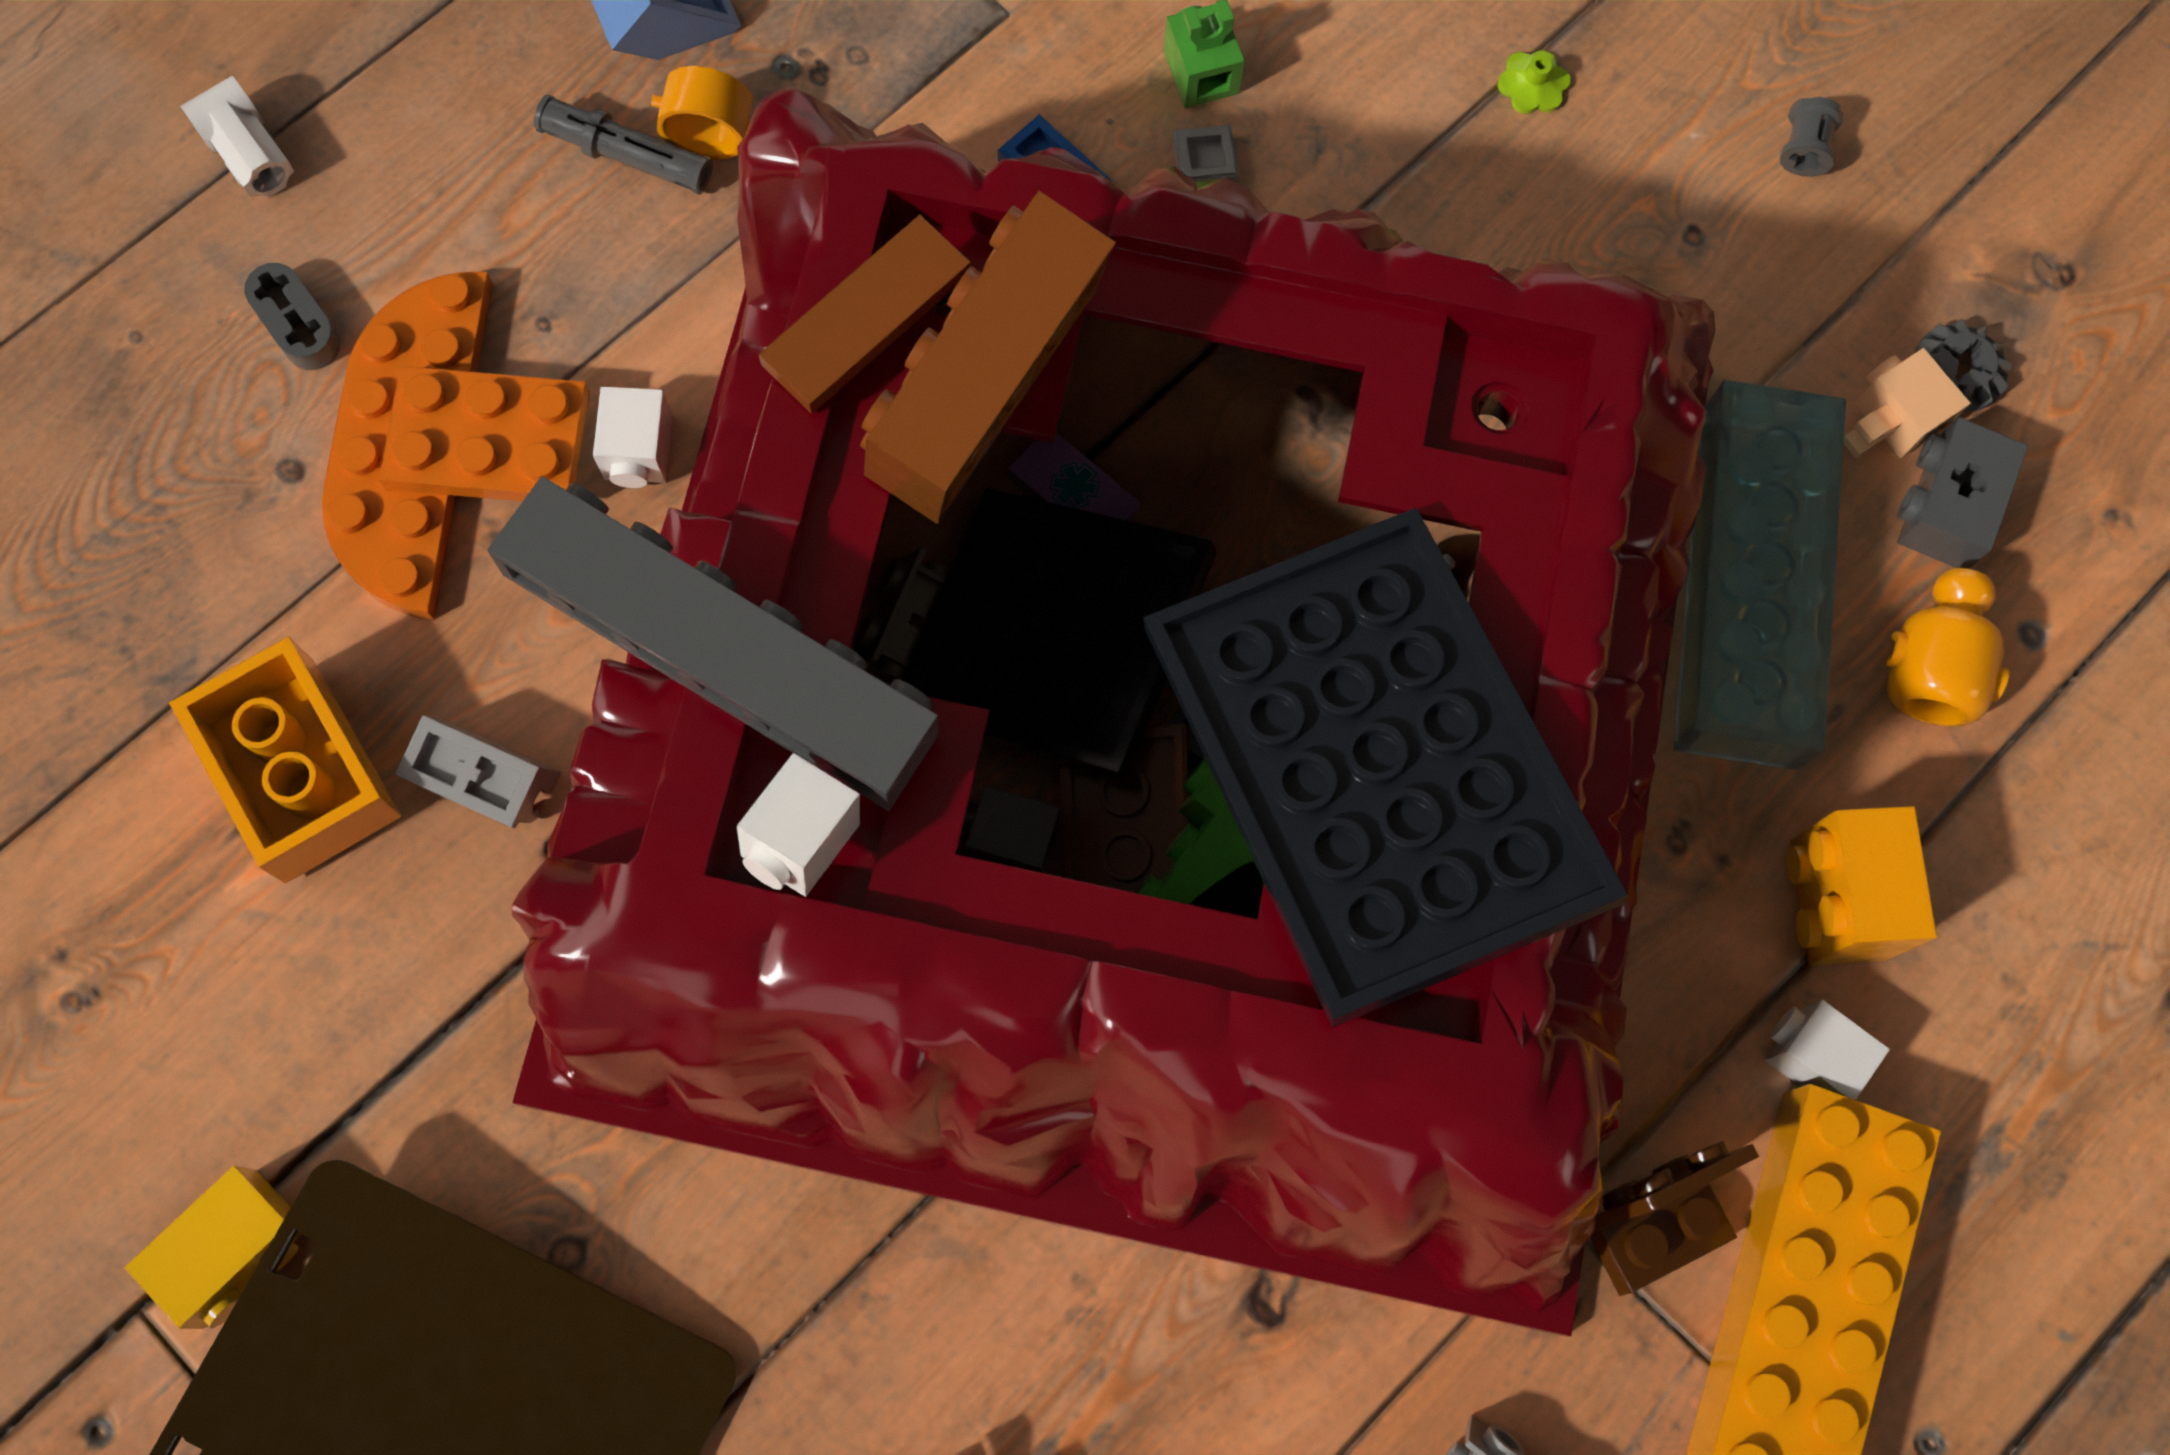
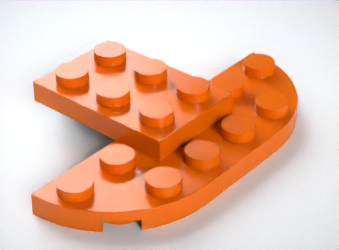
M458 272L426 280L396 296L370 320L356 341L347 365L322 497L324 527L330 546L345 571L375 600L400 613L422 619L434 620L456 496L523 501L541 476L565 490L570 483H576L590 391L584 381L478 372L493 286L488 272Z

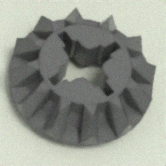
M1961 319L1951 325L1944 326L1939 323L1920 340L1914 354L1924 348L1971 403L1963 412H1972L1990 406L2008 388L2007 378L2013 364L2006 361L2003 355L2005 342L1995 343L1986 335L1987 326L1975 329L1967 326L1965 321ZM1969 352L1972 358L1970 362L1972 369L1966 375L1963 374L1959 380H1956L1955 376L1958 373L1956 368L1959 363L1957 358L1962 353Z

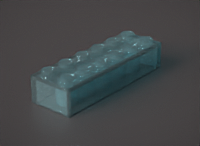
M1723 380L1705 405L1707 414L1700 443V456L1707 470L1701 502L1696 514L1695 526L1691 532L1690 563L1688 568L1673 751L1798 770L1823 752L1825 748L1846 398Z

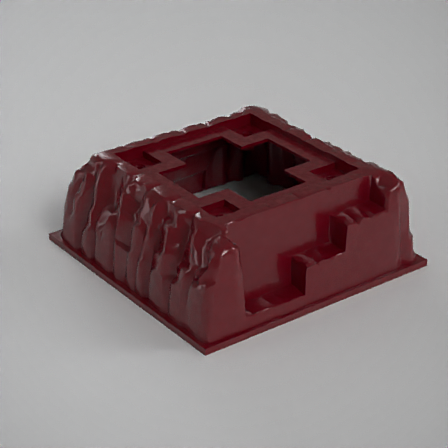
M791 85L770 93L759 102L744 138L737 146L739 167L737 221L746 287L682 510L668 509L660 533L673 546L670 554L692 567H695L698 561H705L720 569L737 584L738 587L735 593L758 607L763 600H769L783 607L801 622L802 628L799 632L819 644L825 646L828 640L832 639L852 649L892 496L890 492L864 476L865 449L860 447V444L867 431L862 429L861 426L869 410L885 389H888L895 395L901 390L903 381L910 370L904 366L905 362L925 330L930 327L938 333L941 332L948 316L936 314L932 310L939 305L947 304L953 290L813 414L761 365L759 354L919 214L971 262V266L982 272L987 259L994 249L989 245L990 239L1003 217L1012 206L1024 212L1037 192L1041 191L1116 243L1096 293L1001 432L1054 443L1084 315L1363 372L1338 502L1397 515L1417 508L1423 520L1481 532L1468 603L1628 895L1623 905L1332 1028L1265 884L1263 885L1257 919L957 855L990 715V710L928 697L933 702V707L930 711L938 715L939 736L890 811L860 794V825L806 897L786 884L781 890L765 885L755 878L743 865L742 861L744 858L740 853L737 825L793 753L628 652L626 663L610 658L601 660L592 701L593 725L587 726L580 733L569 771L572 784L571 792L567 794L564 807L549 839L548 858L536 869L520 889L512 903L511 916L520 924L529 939L524 958V980L529 989L528 1004L536 1017L512 1103L517 1106L1571 1337L1584 1246L1595 1231V1218L1604 1203L1598 1159L1599 1145L1619 1128L1618 1108L1623 1099L1624 1072L1615 1053V1047L1624 1036L1627 1007L1620 1000L1628 953L1632 912L1637 903V879L1647 823L1650 787L1656 767L1655 756L1671 641L1674 633L1673 627L1677 599L1684 585L1690 563L1685 544L1695 526L1696 514L1700 506L1707 470L1700 456V443L1707 414L1705 405L1708 384L1714 371L1711 365L1712 362L1708 358L1716 332L1714 311L1704 299L1676 294L1666 296L1621 273L1600 272L1585 277L1573 269L1569 262L1541 259L1533 266L1522 271L1506 267L1498 273L1487 264L1432 253L1409 241L1404 242L1397 231L1389 229L1373 211L1356 209L1347 213L1344 210L1331 209L1305 220L1293 215L1269 212L1251 189L1226 178L1195 182L1175 166L1154 168L1131 188L1123 189L1065 149L1050 147L1044 151L1039 150L1027 157L1002 159L985 173L970 157L946 143L923 122L906 125L900 129L877 136L873 130L858 126L831 105L823 103L814 96ZM1491 415L1498 418L1505 425L1506 430H1494L1482 423L1479 416Z

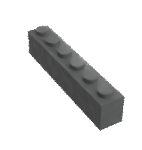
M540 477L487 549L504 577L782 747L800 756L872 802L890 811L939 736L938 715L930 711L933 707V702L924 693L898 679H895L889 686L864 671L868 666L867 662L846 645L829 639L826 645L823 646L799 632L802 628L801 622L778 604L769 600H763L758 607L735 593L738 587L737 584L715 566L705 561H698L696 566L692 567L670 554L673 546L661 534L637 521L629 529L606 515L609 511L608 506L586 488L576 483H570L565 490L547 478Z

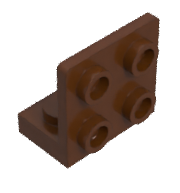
M1720 1141L1690 1156L1685 1154L1651 1170L1652 1175L1639 1181L1633 1180L1602 1195L1604 1209L1600 1210L1595 1218V1231L1590 1239L1619 1296L1633 1293L1737 1238L1709 1182L1758 1158L1759 1155L1753 1144L1729 1152L1724 1142Z

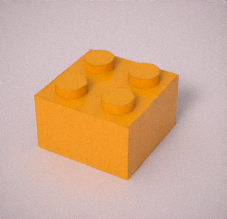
M1915 806L1836 810L1790 840L1791 846L1786 854V870L1790 882L1794 885L1797 884L1800 910L1796 915V935L1801 947L1807 949L1809 966L1883 962L1937 938Z

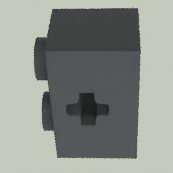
M1958 417L1941 435L1932 433L1923 445L1916 462V466L1923 469L1918 485L1914 484L1911 486L1898 510L1897 517L1904 520V524L1897 543L1955 568H1971L1993 548L2029 445L1961 417Z

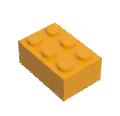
M289 636L169 702L259 868L285 884L402 817L314 660Z

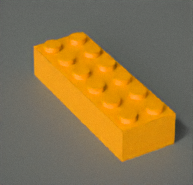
M1813 1084L1783 1093L1686 1455H1862L1941 1135L1940 1130Z

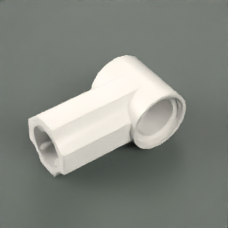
M233 76L180 106L213 154L218 151L229 171L250 197L257 195L270 197L287 186V180L294 172V169L263 127L264 120Z

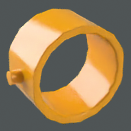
M695 65L679 67L671 71L667 77L663 96L652 95L651 106L660 108L657 118L658 134L670 144L701 156H708L712 160L730 159L738 155L737 146L743 140L751 120L750 114L753 104V94L735 77L714 68Z

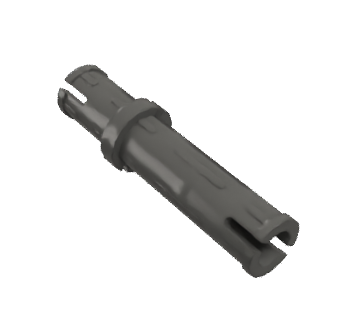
M549 94L545 95L537 106L534 116L536 131L547 133L580 146L581 152L586 156L596 159L603 155L644 173L692 190L693 193L698 195L705 191L710 181L713 170L712 158L698 155L657 137L614 122L612 115L608 112L596 109L591 113L558 100Z

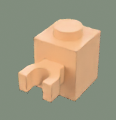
M1924 348L1904 361H1901L1897 355H1894L1881 363L1866 377L1871 386L1855 403L1865 417L1853 426L1855 429L1845 435L1841 442L1857 459L1884 439L1901 459L1925 443L1932 433L1938 434L1946 429L1971 403Z

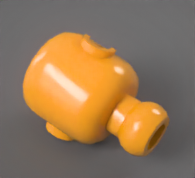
M1953 568L1939 575L1933 585L1932 596L1936 607H1928L1911 614L1903 624L1901 631H1895L1892 634L1891 640L1896 641L1886 663V666L1890 667L1886 690L1893 706L1904 715L1917 721L1946 727L1965 726L1980 720L1989 709L1992 701L1997 702L2000 699L2009 679V669L2001 666L2005 650L2001 632L1994 623L1983 616L1984 613L1990 610L1996 598V590L1991 578L1976 570Z

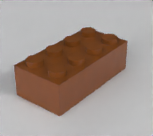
M1041 191L1037 192L1024 212L1012 206L990 239L989 245L994 249L984 265V270L980 272L971 266L953 290L947 302V305L952 310L946 318L941 332L938 333L930 327L927 328L911 350L904 365L910 370L903 381L901 390L895 395L888 389H885L865 417L861 428L867 431L860 444V447L865 449L864 476L938 524L1096 293L1116 242Z

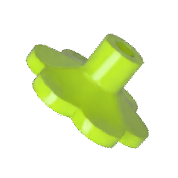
M1540 50L1531 55L1525 52H1516L1508 57L1506 70L1501 73L1497 87L1502 95L1511 98L1512 107L1519 113L1530 114L1537 109L1545 113H1551L1560 107L1562 94L1567 91L1571 78L1565 69L1557 66L1556 58L1548 51Z

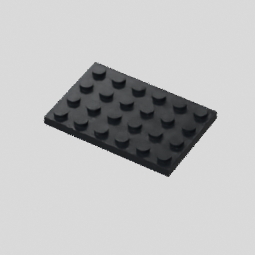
M1417 508L1143 617L1145 632L1332 1028L1623 905L1628 894Z

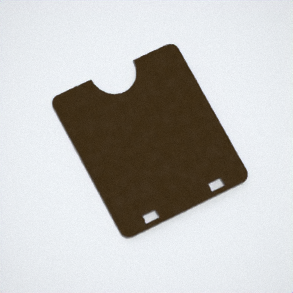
M330 1160L317 1166L309 1175L149 1455H172L182 1437L186 1442L202 1449L199 1455H699L735 1384L737 1370L733 1357L724 1348L353 1163L343 1160ZM299 1231H301L304 1236L319 1244L299 1280L285 1273L280 1274L276 1271Z

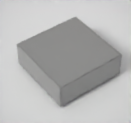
M1231 125L1173 130V151L1175 164L1179 170L1195 182L1226 178L1238 183L1239 171Z

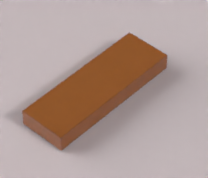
M919 214L759 354L761 365L813 414L948 295L971 267V262Z

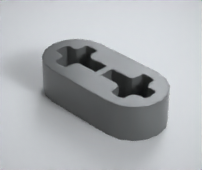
M267 263L252 271L245 282L244 294L246 299L287 358L296 367L305 370H318L330 364L340 350L339 336L297 274L289 266L280 263ZM276 286H279L291 303L282 310L279 309L268 293ZM302 323L306 324L317 340L313 346L308 348L302 343V340L294 330V328Z

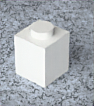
M600 387L593 457L604 480H610L615 485L626 488H641L646 486L647 482L666 483L673 415L663 390Z
M793 753L737 825L740 853L744 858L742 861L743 865L755 878L765 885L781 890L786 884L806 897L860 825V794Z
M1821 1000L1800 1010L1792 1007L1782 1016L1770 1034V1038L1777 1043L1765 1061L1799 1087L1813 1084L1856 1100L1890 1049L1830 1004Z

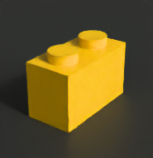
M233 1165L130 1261L124 1269L178 1329H204L207 1325L210 1328H215L227 1320L291 1207L257 1170ZM301 1231L296 1236L278 1270L286 1265L297 1253L299 1246L295 1241L302 1235Z

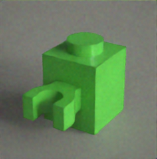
M1227 0L1216 1V4L1206 7L1190 6L1177 14L1167 16L1163 51L1184 108L1239 94L1245 61L1232 29L1234 16Z

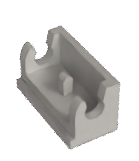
M422 715L395 775L511 828H516L518 822L532 823L538 818L540 811L533 807L536 797L542 789L547 791L554 788L561 772L452 722Z

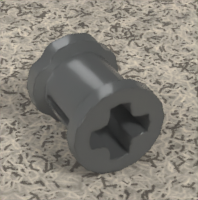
M1823 97L1802 98L1793 103L1790 108L1788 118L1791 122L1792 130L1789 143L1784 145L1781 150L1780 164L1792 174L1814 177L1829 172L1834 165L1835 152L1831 145L1834 131L1842 124L1843 113L1840 105L1831 99Z

